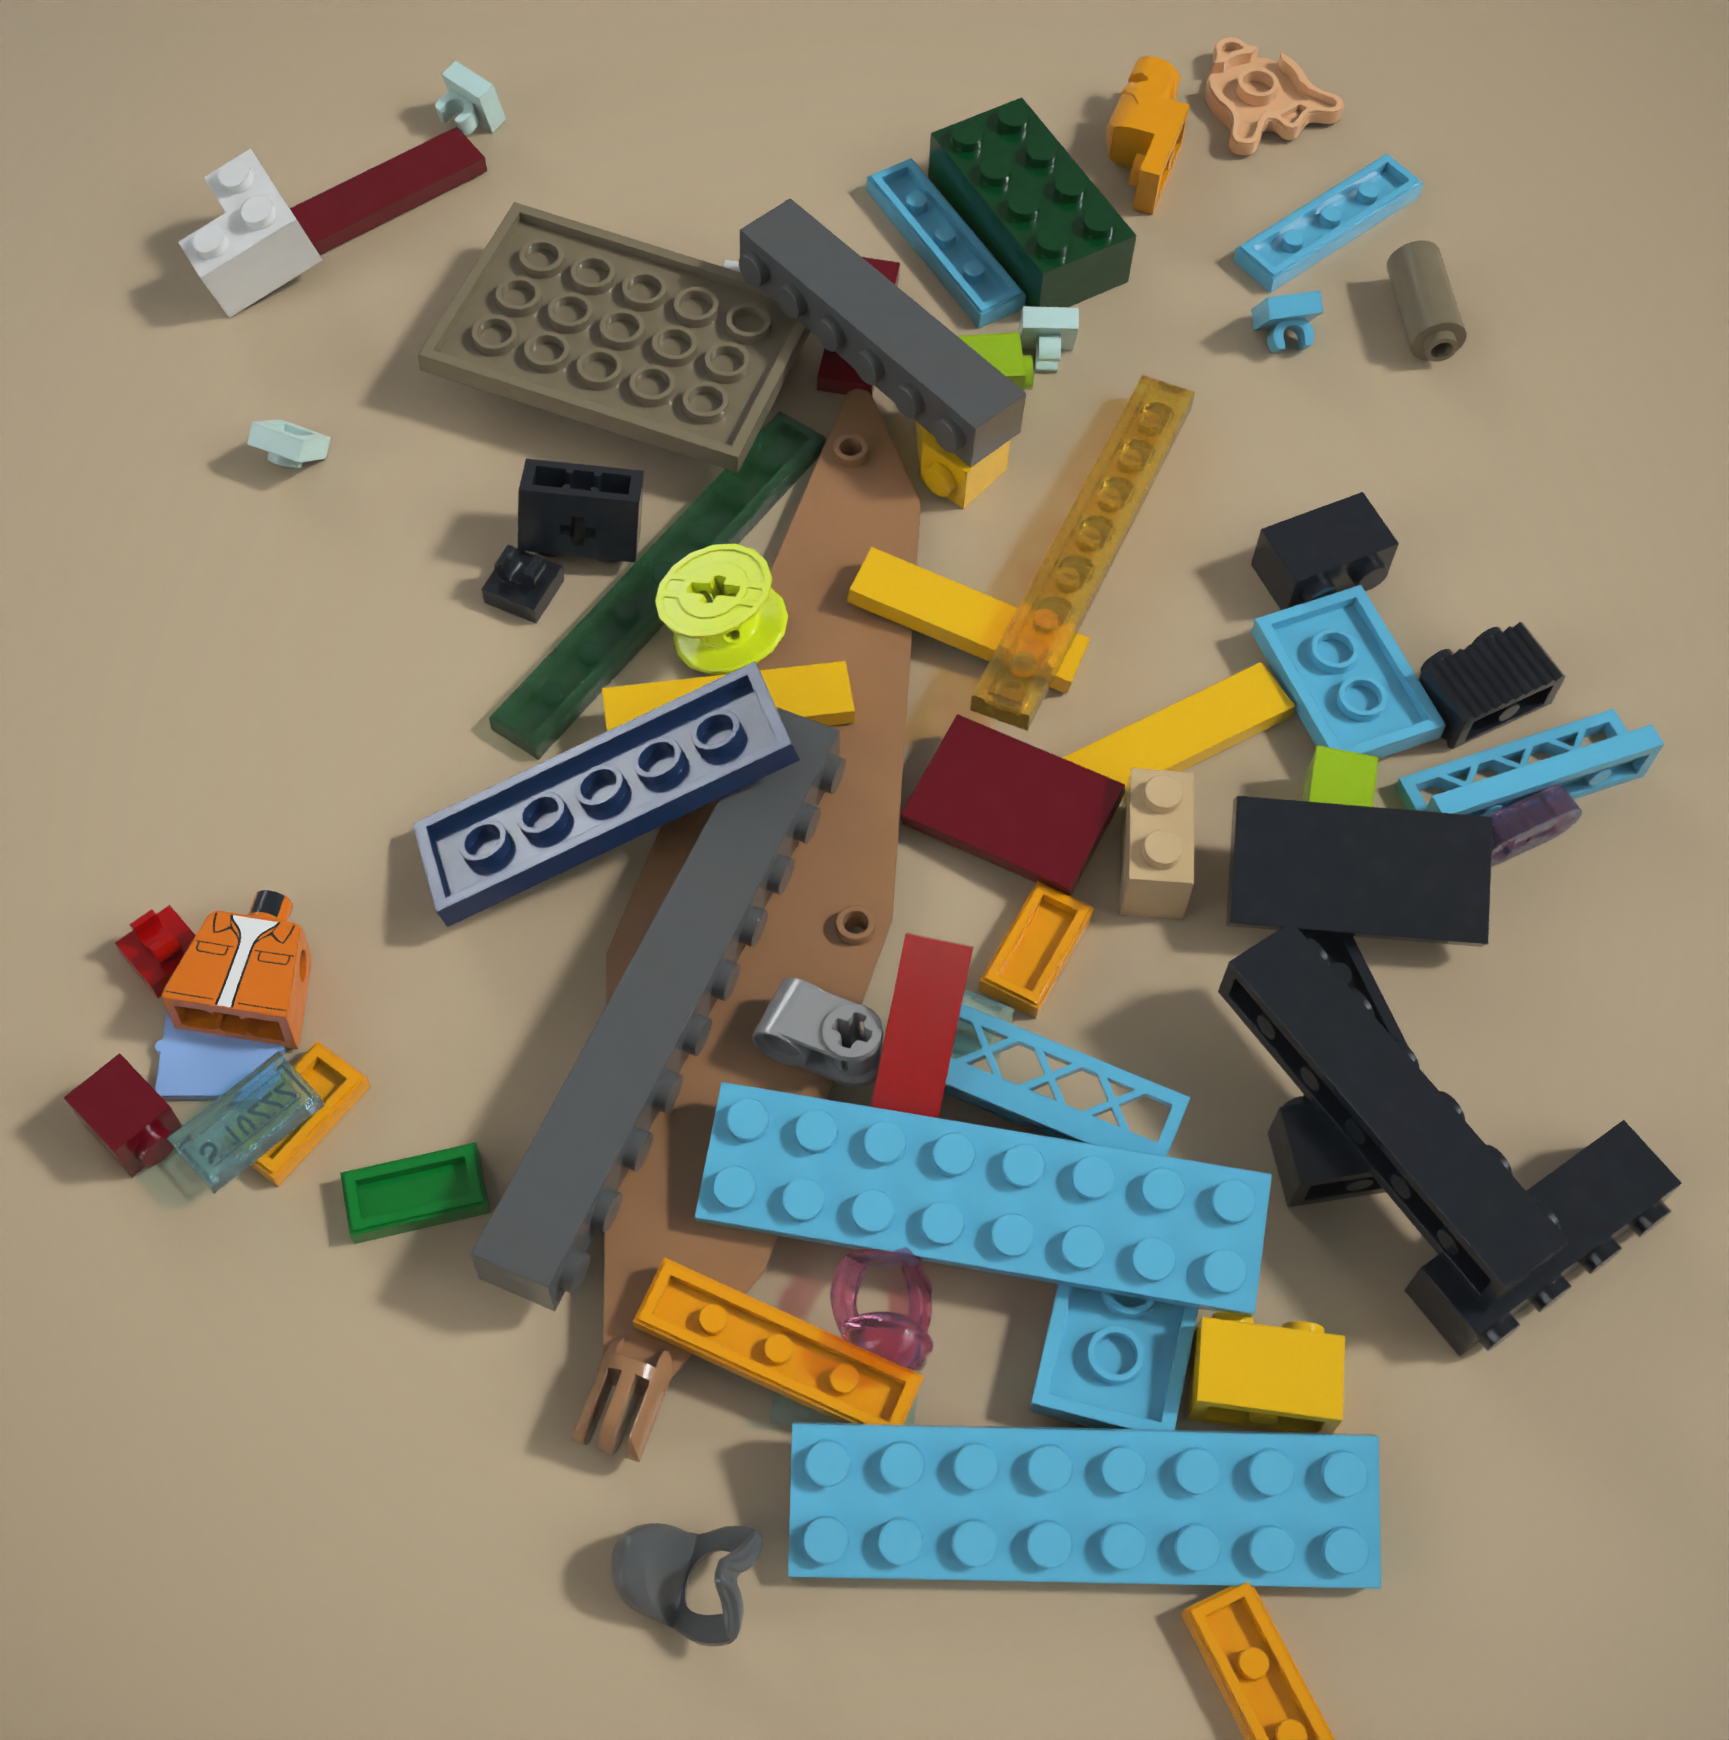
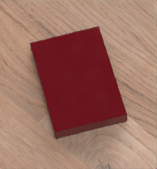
M957 714L902 810L900 817L903 825L1033 882L1040 881L1071 896L1125 795V784Z

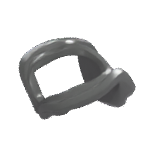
M648 1523L638 1525L625 1531L614 1546L611 1563L613 1583L620 1598L634 1611L677 1630L697 1644L710 1647L727 1645L737 1638L744 1613L743 1599L737 1584V1577L740 1573L749 1570L758 1558L762 1547V1535L757 1530L745 1526H725L706 1533L695 1534L668 1524ZM714 1552H730L719 1560L714 1576L723 1614L701 1615L692 1612L687 1607L686 1596L688 1584L696 1566Z

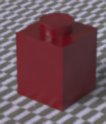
M120 1053L64 1097L85 1128L131 1177L135 1176L144 1167H151L163 1161L173 1151L177 1140L186 1134L185 1129L169 1104Z

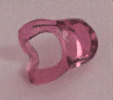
M907 1247L897 1249L894 1252L860 1249L848 1253L842 1258L835 1270L830 1291L833 1315L842 1338L848 1343L908 1369L920 1372L926 1366L927 1358L934 1348V1341L928 1334L932 1315V1285L929 1277L923 1270L921 1257L913 1255V1252ZM899 1266L902 1268L908 1287V1316L884 1311L858 1314L856 1305L857 1294L869 1267Z

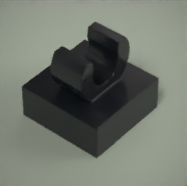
M507 545L495 562L494 571L482 587L484 603L537 624L564 582L563 567L528 552L517 551V548Z

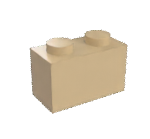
M1131 768L1121 811L1120 915L1183 920L1194 886V773Z

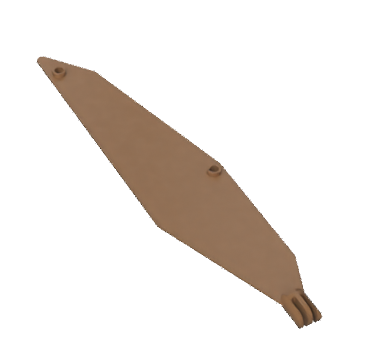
M853 389L846 394L770 572L773 579L771 588L783 598L788 613V621L785 635L774 651L757 663L759 670L846 661L855 708V723L829 726L840 731L839 757L846 759L845 771L835 793L825 792L817 806L821 809L817 828L809 843L805 844L799 841L791 856L795 863L789 883L781 895L772 893L764 908L768 912V917L763 933L754 947L745 945L736 963L740 964V972L736 985L726 1001L717 999L708 1018L712 1019V1026L708 1039L698 1056L695 1057L689 1054L679 1072L683 1076V1082L676 1102L668 1113L658 1112L649 1130L653 1134V1140L647 1158L637 1172L628 1170L618 1189V1192L622 1193L619 1211L611 1227L604 1232L603 1358L571 1440L585 1445L590 1443L611 1388L614 1385L616 1387L601 1426L598 1449L610 1454L617 1452L629 1426L640 1396H644L626 1447V1459L640 1462L670 1380L693 1355L633 1327V1320L663 1258L670 1259L746 1294L766 1272L778 1236L700 1223L695 1219L721 1082L828 1100L834 1084L833 1080L800 1067L781 1064L769 1058L754 1045L752 1035L781 981L785 978L805 980L825 992L862 1005L893 920L912 629L846 601L849 589L871 547L917 565L921 502L872 395L864 389ZM719 799L660 827L606 953V1005ZM852 926H858L863 928L865 931L862 933L854 934L848 932L846 929Z

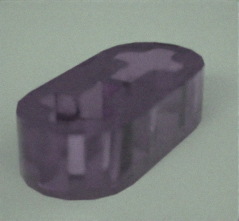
M1563 785L1547 788L1488 816L1493 817L1491 867L1554 839L1577 822L1583 811Z

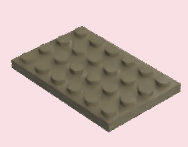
M514 202L418 353L420 370L738 473L811 331L797 319L788 317L775 300L759 287L749 284L741 272Z

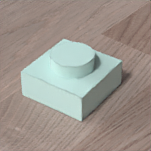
M281 419L253 421L251 423L247 444L268 451L267 459L270 462L290 468H302L303 462L326 459L331 437Z

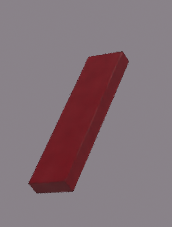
M455 127L290 208L319 255L487 172L486 159L460 129Z

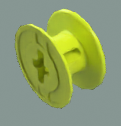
M735 543L711 545L688 554L673 565L660 582L655 600L659 618L674 633L673 640L677 655L691 669L709 675L729 674L754 661L757 664L774 651L785 635L788 613L784 600L771 588L773 579L768 562L757 551Z

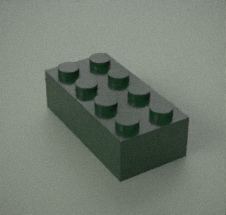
M1022 97L931 133L928 178L1025 293V306L1070 307L1129 281L1137 235Z

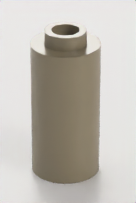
M1424 240L1407 243L1391 254L1387 261V271L1409 344L1415 357L1434 362L1443 361L1453 356L1463 346L1467 333L1439 247L1433 242Z

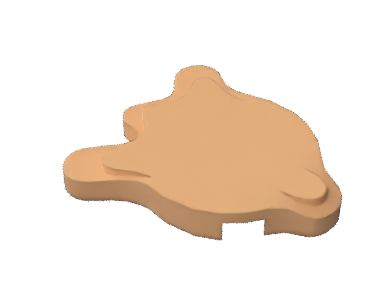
M1232 37L1224 38L1216 43L1212 56V71L1206 84L1205 99L1214 116L1228 127L1230 131L1228 146L1233 153L1238 155L1253 154L1258 148L1263 132H1274L1283 139L1294 140L1308 123L1333 124L1341 119L1344 109L1342 98L1313 85L1307 79L1304 71L1290 57L1281 52L1278 62L1268 58L1257 57L1259 47L1248 45L1240 39Z

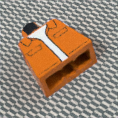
M261 890L255 894L248 915L217 910L206 917L161 996L175 1028L282 1045L286 1048L298 1050L301 1041L311 969V952L303 928L294 922H288L293 908V903L288 897L275 891Z

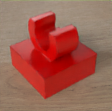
M170 905L157 914L152 909L129 924L132 929L131 932L115 942L121 955L157 998L162 996L165 986L196 936Z

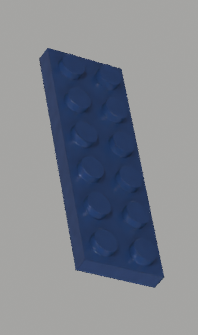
M754 661L413 823L436 913L445 925L449 927L799 761L800 758L756 662Z

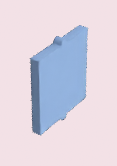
M166 1012L163 1039L155 1044V1049L160 1055L155 1091L165 1101L244 1100L278 1073L280 1056L287 1052V1048L282 1045L178 1029L174 1027L168 1012ZM277 1078L249 1100H261L277 1084Z

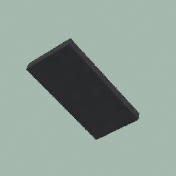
M1237 796L1233 800L1226 926L1279 930L1293 922L1300 932L1483 947L1488 944L1493 817Z

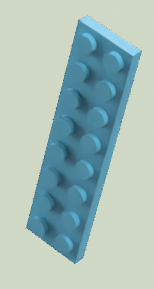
M721 1082L695 1219L700 1223L1252 1317L1255 1314L1272 1174Z
M792 1422L788 1577L1240 1586L1249 1581L1251 1586L1381 1589L1379 1436L1348 1433Z

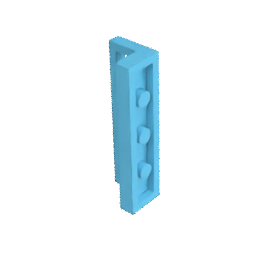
M1611 709L1398 779L1395 789L1407 810L1493 817V826L1644 777L1664 743L1652 724L1628 732L1615 710ZM1604 732L1608 738L1580 748L1585 737ZM1544 752L1553 756L1527 765L1528 759L1532 754ZM1490 769L1492 771L1500 773L1498 775L1473 782V779L1477 772ZM1466 776L1465 781L1459 779ZM1431 787H1437L1446 791L1433 795L1428 805L1419 792Z
M962 1004L959 1021L973 1026L981 1049L957 1059L951 1057L944 1090L945 1094L1048 1137L1168 1156L1191 1097ZM983 1031L1004 1040L989 1045ZM1020 1045L1035 1052L1044 1075L1017 1085L1002 1078L993 1055ZM1046 1056L1067 1066L1052 1071ZM986 1059L992 1074L971 1064ZM1080 1071L1086 1072L1098 1078L1107 1101L1080 1111L1066 1105L1056 1081ZM1110 1083L1131 1092L1115 1097ZM1049 1085L1054 1099L1033 1090ZM1143 1097L1171 1107L1158 1142L1131 1132L1120 1107ZM1112 1111L1118 1126L1096 1116Z

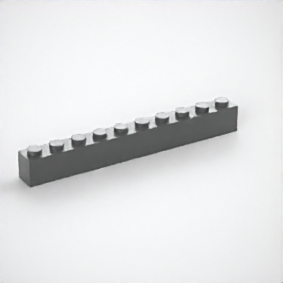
M777 707L800 760L718 800L471 1253L479 1279L552 1311H556L565 1291L574 1294L580 1287L590 1264L591 1255L586 1253L592 1239L597 1230L606 1232L615 1220L622 1201V1193L618 1192V1189L628 1170L637 1172L645 1162L653 1140V1134L649 1130L658 1112L668 1113L676 1102L683 1082V1076L679 1072L689 1054L696 1057L702 1051L712 1026V1019L708 1018L717 999L726 1001L731 995L740 972V964L736 963L745 945L754 947L759 941L768 917V912L764 908L772 893L781 895L786 889L795 863L791 856L799 841L808 844L811 840L821 813V809L817 806L824 793L834 794L841 782L846 767V759L839 757V730Z

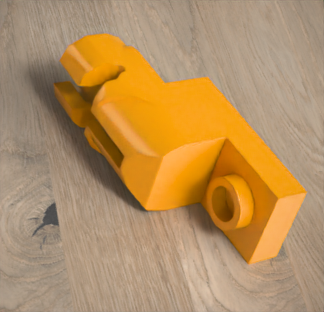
M1145 56L1137 60L1128 78L1130 83L1121 91L1119 101L1107 125L1106 135L1109 159L1122 167L1131 169L1128 184L1136 187L1133 210L1153 215L1182 147L1190 105L1176 101V96L1179 92L1177 88L1181 77L1175 67L1164 59Z

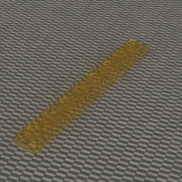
M1145 375L1141 376L971 697V711L1028 731L1192 409L1194 391Z

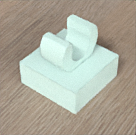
M456 60L441 74L449 93L438 99L435 108L443 123L448 122L453 115L461 113L455 118V123L460 131L467 136L476 129L478 124L493 133L506 120L493 84Z
M1023 306L1018 326L1022 349H1035V372H1057L1058 362L1061 360V350H1073L1079 330V308Z

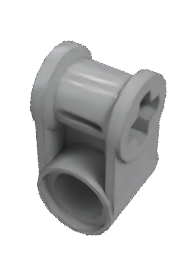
M798 978L783 979L752 1035L754 1045L763 1054L781 1064L800 1067L838 1082L845 1087H866L876 1081L883 1048L881 1044L883 1028L881 1019L876 1012L866 1005L857 1004L825 992L805 980ZM860 1021L864 1023V1030H861ZM844 1061H847L848 1070L844 1069V1068H845V1062H844Z

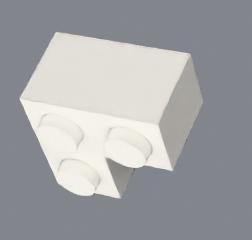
M251 148L204 177L226 213L178 242L200 279L229 318L323 261Z

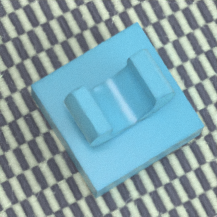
M1320 290L1267 297L1251 309L1254 331L1270 329L1267 336V344L1272 354L1279 353L1285 349L1283 337L1285 330H1292L1297 335L1299 350L1306 349L1313 344L1314 330L1309 322L1323 313Z

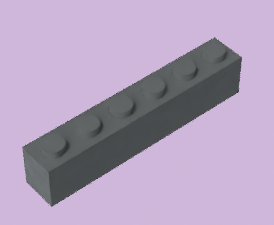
M791 198L740 229L739 268L747 282L754 287L762 289L779 304L782 311L788 317L797 319L816 335L824 348L831 352H836L856 370L864 382L874 385L890 398L904 416L917 421L935 437L937 443L945 451L954 453L971 468L1021 432L1026 393Z

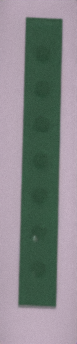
M779 411L758 433L739 472L724 469L489 717L491 730L539 760L602 692V688H606L664 625L659 618L655 600L659 584L671 567L688 554L705 547L717 544H739L819 458L825 445L826 437Z

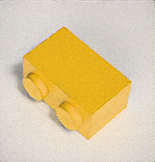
M1231 1312L1214 1313L1211 1318L1202 1317L1193 1334L1191 1344L1186 1420L1268 1432L1333 1433L1343 1421L1345 1336L1324 1333V1328L1321 1325L1306 1321H1291L1282 1324L1281 1327L1254 1324L1252 1317Z

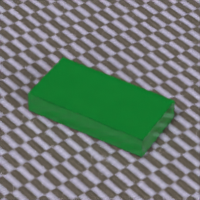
M476 1142L340 1172L349 1234L354 1244L490 1213L482 1164Z

